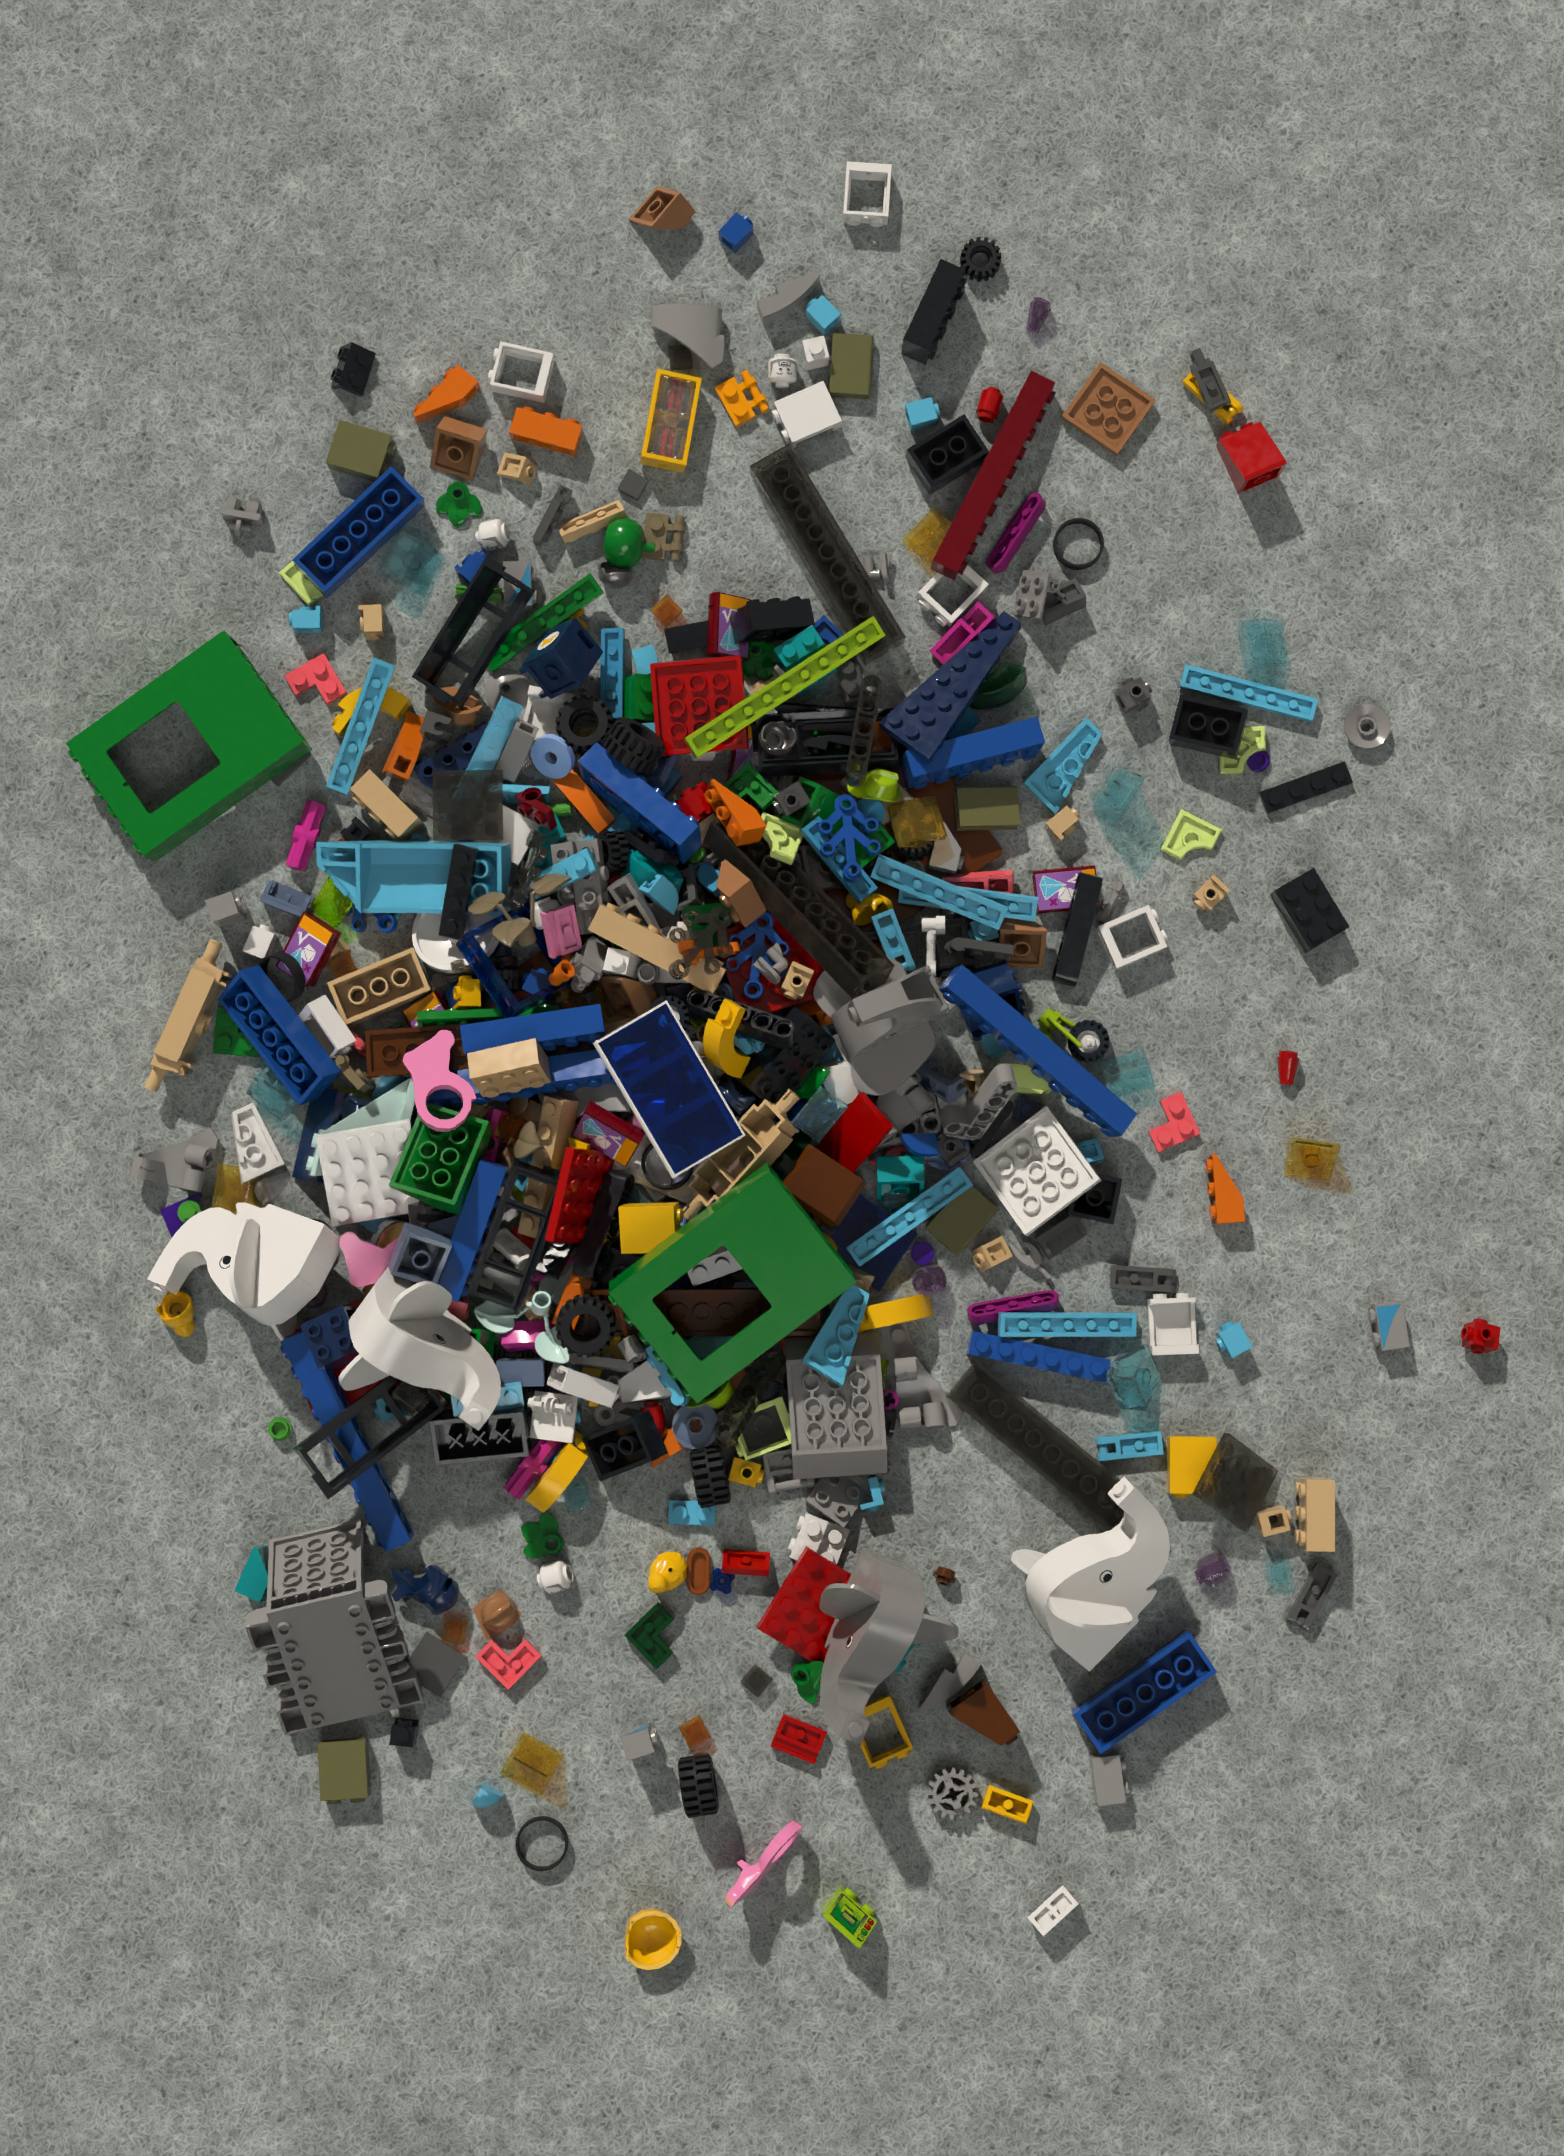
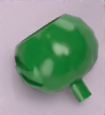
M629 518L616 519L608 525L606 530L604 558L611 566L618 569H630L641 560L643 551L654 553L656 544L644 542V531L637 521Z

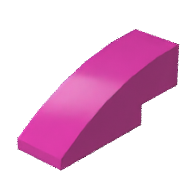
M978 601L963 618H960L930 652L944 665L997 617L982 602Z
M544 1321L514 1322V1328L502 1334L501 1345L508 1352L530 1349L533 1353H537L534 1345L535 1339L539 1333L546 1331ZM549 1321L550 1329L556 1326L552 1324V1321ZM576 1325V1327H575V1329H574V1331H575L577 1334H578V1325Z

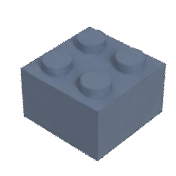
M405 1222L388 1263L390 1274L417 1283L430 1281L437 1284L452 1248L449 1236Z

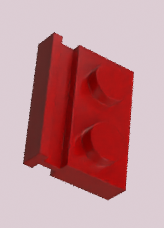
M783 1713L770 1747L815 1764L827 1731Z

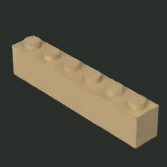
M609 902L607 905L601 904L588 928L589 931L700 989L715 994L727 971V968L723 967V961L712 957L711 960L701 958L698 959L699 964L686 967L683 955L679 953L677 946L682 940L673 935H670L669 938L661 934L662 930L651 924L648 927L642 925L640 918L630 913L628 916L619 913L620 908Z
M544 1096L537 1131V1138L542 1147L533 1152L531 1165L541 1169L546 1165L561 1171L565 1149L570 1146L567 1137H572L579 1101L562 1096ZM528 1177L524 1204L546 1211L554 1187ZM522 1212L518 1233L536 1238L542 1219Z

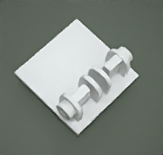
M535 1391L533 1398H529L527 1403L528 1407L532 1409L529 1438L573 1443L578 1397Z

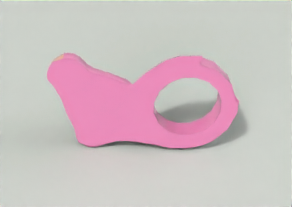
M440 1030L430 1040L421 1044L413 1051L407 1052L403 1057L404 1066L409 1071L411 1081L414 1083L418 1117L428 1128L442 1132H449L462 1125L470 1114L471 1103L477 1099L474 1089L469 1082L449 1071L450 1050L454 1045L455 1039L451 1031ZM440 1089L451 1090L461 1098L463 1108L454 1118L448 1120L438 1119L427 1110L426 1101L429 1095Z
M347 1232L341 1235L339 1246L345 1257L350 1284L355 1287L375 1284L388 1267L398 1239L382 1249L361 1240L354 1232Z
M794 1819L788 1823L770 1842L756 1864L749 1865L742 1859L737 1861L742 1871L734 1886L725 1897V1902L730 1909L756 1888L770 1869L794 1843L803 1830V1826Z

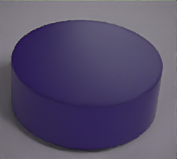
M1258 751L1247 760V766L1254 772H1262L1270 764V757L1266 751Z
M918 1242L911 1249V1258L918 1265H926L934 1257V1249L927 1242Z

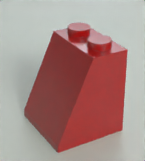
M1261 421L1253 424V422L1247 423L1237 432L1228 431L1222 434L1216 444L1238 494L1279 477L1287 464Z

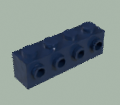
M486 721L478 724L475 727V731L470 734L464 733L455 739L456 742L452 745H444L435 751L436 754L432 757H424L416 762L417 766L413 769L429 795L464 775L488 725Z

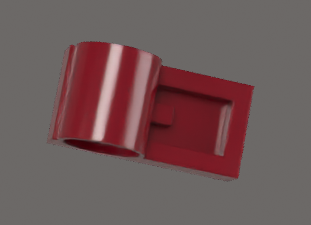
M530 787L515 796L518 812L523 817H528L538 826H543L549 831L557 827L553 809L545 805L539 788Z

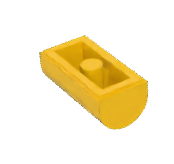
M988 1785L981 1808L1027 1824L1034 1801Z

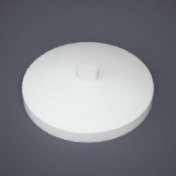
M418 913L414 920L412 928L414 949L427 966L438 972L455 974L471 970L482 964L494 952L499 943L494 938L492 930L502 922L501 916L467 915L462 940L438 935L442 914Z

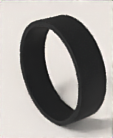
M1074 518L1064 522L1058 528L1053 540V551L1056 558L1062 565L1073 570H1083L1094 565L1100 558L1104 548V538L1101 530L1095 523L1084 518ZM1072 524H1083L1093 529L1100 541L1099 554L1092 561L1085 564H1073L1065 560L1057 548V536L1062 529Z
M275 952L261 959L258 965L267 976V967L271 958L280 960L290 970L294 980V992L290 998L284 997L288 1003L302 995L305 988V976L300 964L293 956L285 952Z
M666 1137L660 1138L662 1143L667 1142ZM680 1141L679 1145L686 1149L689 1157L692 1156L689 1148ZM650 1143L644 1150L641 1159V1167L646 1179L653 1186L662 1190H674L683 1186L690 1179L694 1166L688 1170L686 1176L681 1181L672 1185H660L648 1177L645 1162L649 1152L654 1148Z
M538 1816L528 1820L521 1827L516 1838L517 1855L520 1861L532 1870L547 1871L555 1868L562 1862L567 1853L568 1835L565 1828L556 1819L548 1816ZM536 1821L553 1823L561 1830L565 1839L563 1855L558 1861L549 1866L531 1864L523 1857L520 1851L519 1839L521 1832L526 1826Z

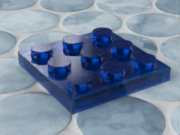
M859 1195L831 1238L837 1246V1252L847 1264L875 1277L871 1287L879 1292L918 1233L913 1230L909 1231L859 1267L846 1247L891 1216Z

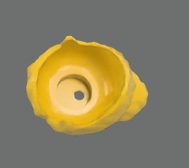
M849 893L845 901L846 905L851 909L854 923L858 926L871 923L870 917L893 909L892 901L877 893H871L860 903Z
M179 1290L176 1295L168 1292L163 1297L162 1304H159L155 1310L162 1322L168 1327L173 1328L177 1335L189 1337L195 1328L193 1300L182 1290Z
M677 1551L664 1552L654 1559L648 1571V1588L651 1592L670 1591L684 1582L687 1577L686 1569L688 1565L681 1553Z

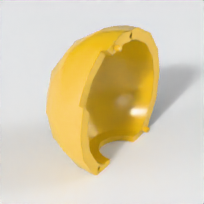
M655 1908L644 1909L631 1916L625 1931V1958L635 1967L645 1970L660 1969L669 1964L678 1954L682 1943L681 1929L676 1920L667 1912Z

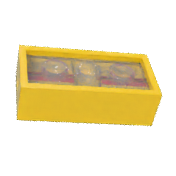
M657 369L639 464L684 473L702 378Z

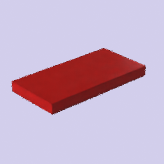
M862 1092L857 1095L816 1148L855 1174L894 1126L867 1095Z

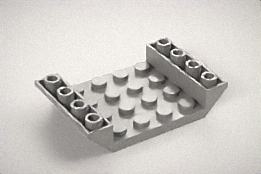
M878 1332L857 1334L858 1336L842 1387L801 1362L816 1336L784 1338L793 1479L888 1473Z

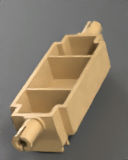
M210 938L203 956L197 958L194 967L191 968L154 1050L155 1054L150 1063L152 1070L144 1086L145 1088L158 1092L161 1082L168 1072L180 1074L190 1079V1075L186 1074L188 1068L192 1070L197 1069V1067L188 1063L200 1035L204 1036L211 1024L212 1015L210 1012L221 988H226L229 985L227 983L228 978L234 979L231 974L216 968L217 964L215 961L223 946L222 943Z
M788 1089L776 1104H772L766 1099L759 1107L753 1104L738 1121L746 1136L703 1160L692 1173L695 1179L688 1185L694 1197L682 1209L683 1216L687 1220L693 1219L703 1206H710L766 1162L771 1166L793 1141L792 1136L799 1132L795 1125L786 1117V1113L800 1099L792 1090ZM776 1116L780 1119L779 1122L774 1120ZM754 1154V1159L745 1167L747 1157ZM713 1189L719 1196H712L709 1191Z

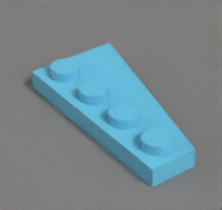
M1085 718L1022 784L1051 813L1056 815L1103 733L1088 718Z
M856 1285L851 1286L842 1293L801 1361L840 1387L844 1384L845 1374L870 1295Z

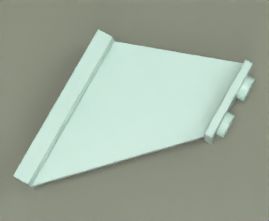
M411 1078L326 1130L320 1129L318 1134L314 1133L311 1147L315 1148L313 1157H308L306 1164L309 1176H323L316 1135L407 1119L411 1120L415 1102L414 1083L411 1081Z

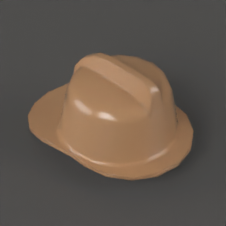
M451 686L441 688L453 697L459 690V688ZM472 695L469 696L462 709L448 700L444 704L433 697L434 702L445 709L447 716L452 719L454 724L473 727L478 711L483 707L482 700Z
M503 1591L493 1593L473 1608L486 1639L497 1637L512 1627L521 1616V1612L518 1610L515 1602L505 1595Z

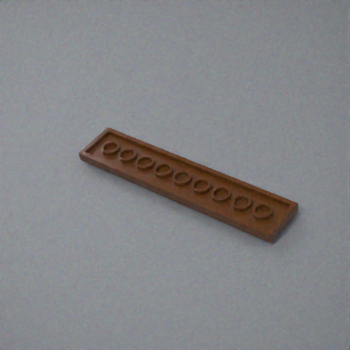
M466 1024L365 1031L367 1077L379 1078L410 1075L403 1063L404 1054L413 1051L421 1044L430 1040L440 1030L451 1031L455 1039L454 1045L450 1050L449 1071L469 1069L468 1059L463 1052L460 1025ZM584 1042L579 1043V1047L567 1049L565 1046H558L555 1051L545 1053L547 1057L596 1050L594 1045Z
M665 1288L652 1299L675 1328L672 1333L678 1332L680 1336H734L771 1308V1304L758 1288ZM584 1289V1294H590V1297L597 1295L601 1301L606 1300L608 1306L612 1307L613 1314L616 1316L614 1337H628L633 1334L639 1337L637 1334L639 1331L636 1326L633 1325L631 1327L624 1319L623 1315L625 1313L620 1306L616 1308L609 1300V1289ZM820 1311L787 1336H817L820 1331ZM584 1314V1337H592L599 1332L600 1323L594 1316Z

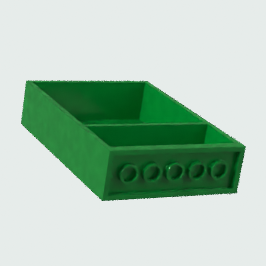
M225 630L66 743L70 749L67 751L69 756L75 763L78 762L83 767L80 771L88 781L91 780L96 786L93 790L97 796L108 803L109 806L106 807L108 812L114 819L118 818L122 823L119 826L122 832L127 837L130 836L135 842L133 847L140 856L143 855L146 859L150 858L154 861L159 860L312 751L308 742L236 640ZM179 702L219 759L220 764L156 811L149 813L131 786H124L127 781L108 755V751L174 703Z
M766 1162L609 1282L608 1293L610 1296L608 1298L616 1308L620 1306L625 1313L623 1317L631 1327L633 1325L636 1326L639 1331L637 1334L645 1345L649 1343L654 1350L652 1353L658 1362L662 1363L664 1361L669 1368L667 1372L674 1381H680L683 1386L681 1389L689 1400L693 1398L698 1403L853 1286L857 1281L853 1271L768 1162ZM725 1246L769 1301L771 1308L703 1360H700L678 1332L672 1333L675 1328L652 1299L719 1247Z

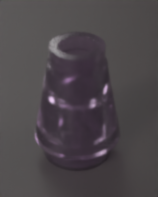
M1034 297L1033 302H1030L1026 330L1039 333L1052 310L1050 308L1051 302Z

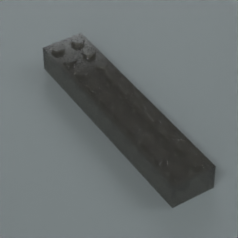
M787 444L750 465V475L844 632H849L874 616L886 635L858 653L863 664L867 665L904 644V633L791 445Z
M719 819L710 823L703 843L721 862L726 859L751 880L765 908L852 999L886 983L894 964L795 861L790 865L771 857V849L763 837L760 842L736 846Z
M974 1360L945 1396L1106 1531L1112 1530L1124 1517V1510L1107 1493L1120 1479L979 1361Z

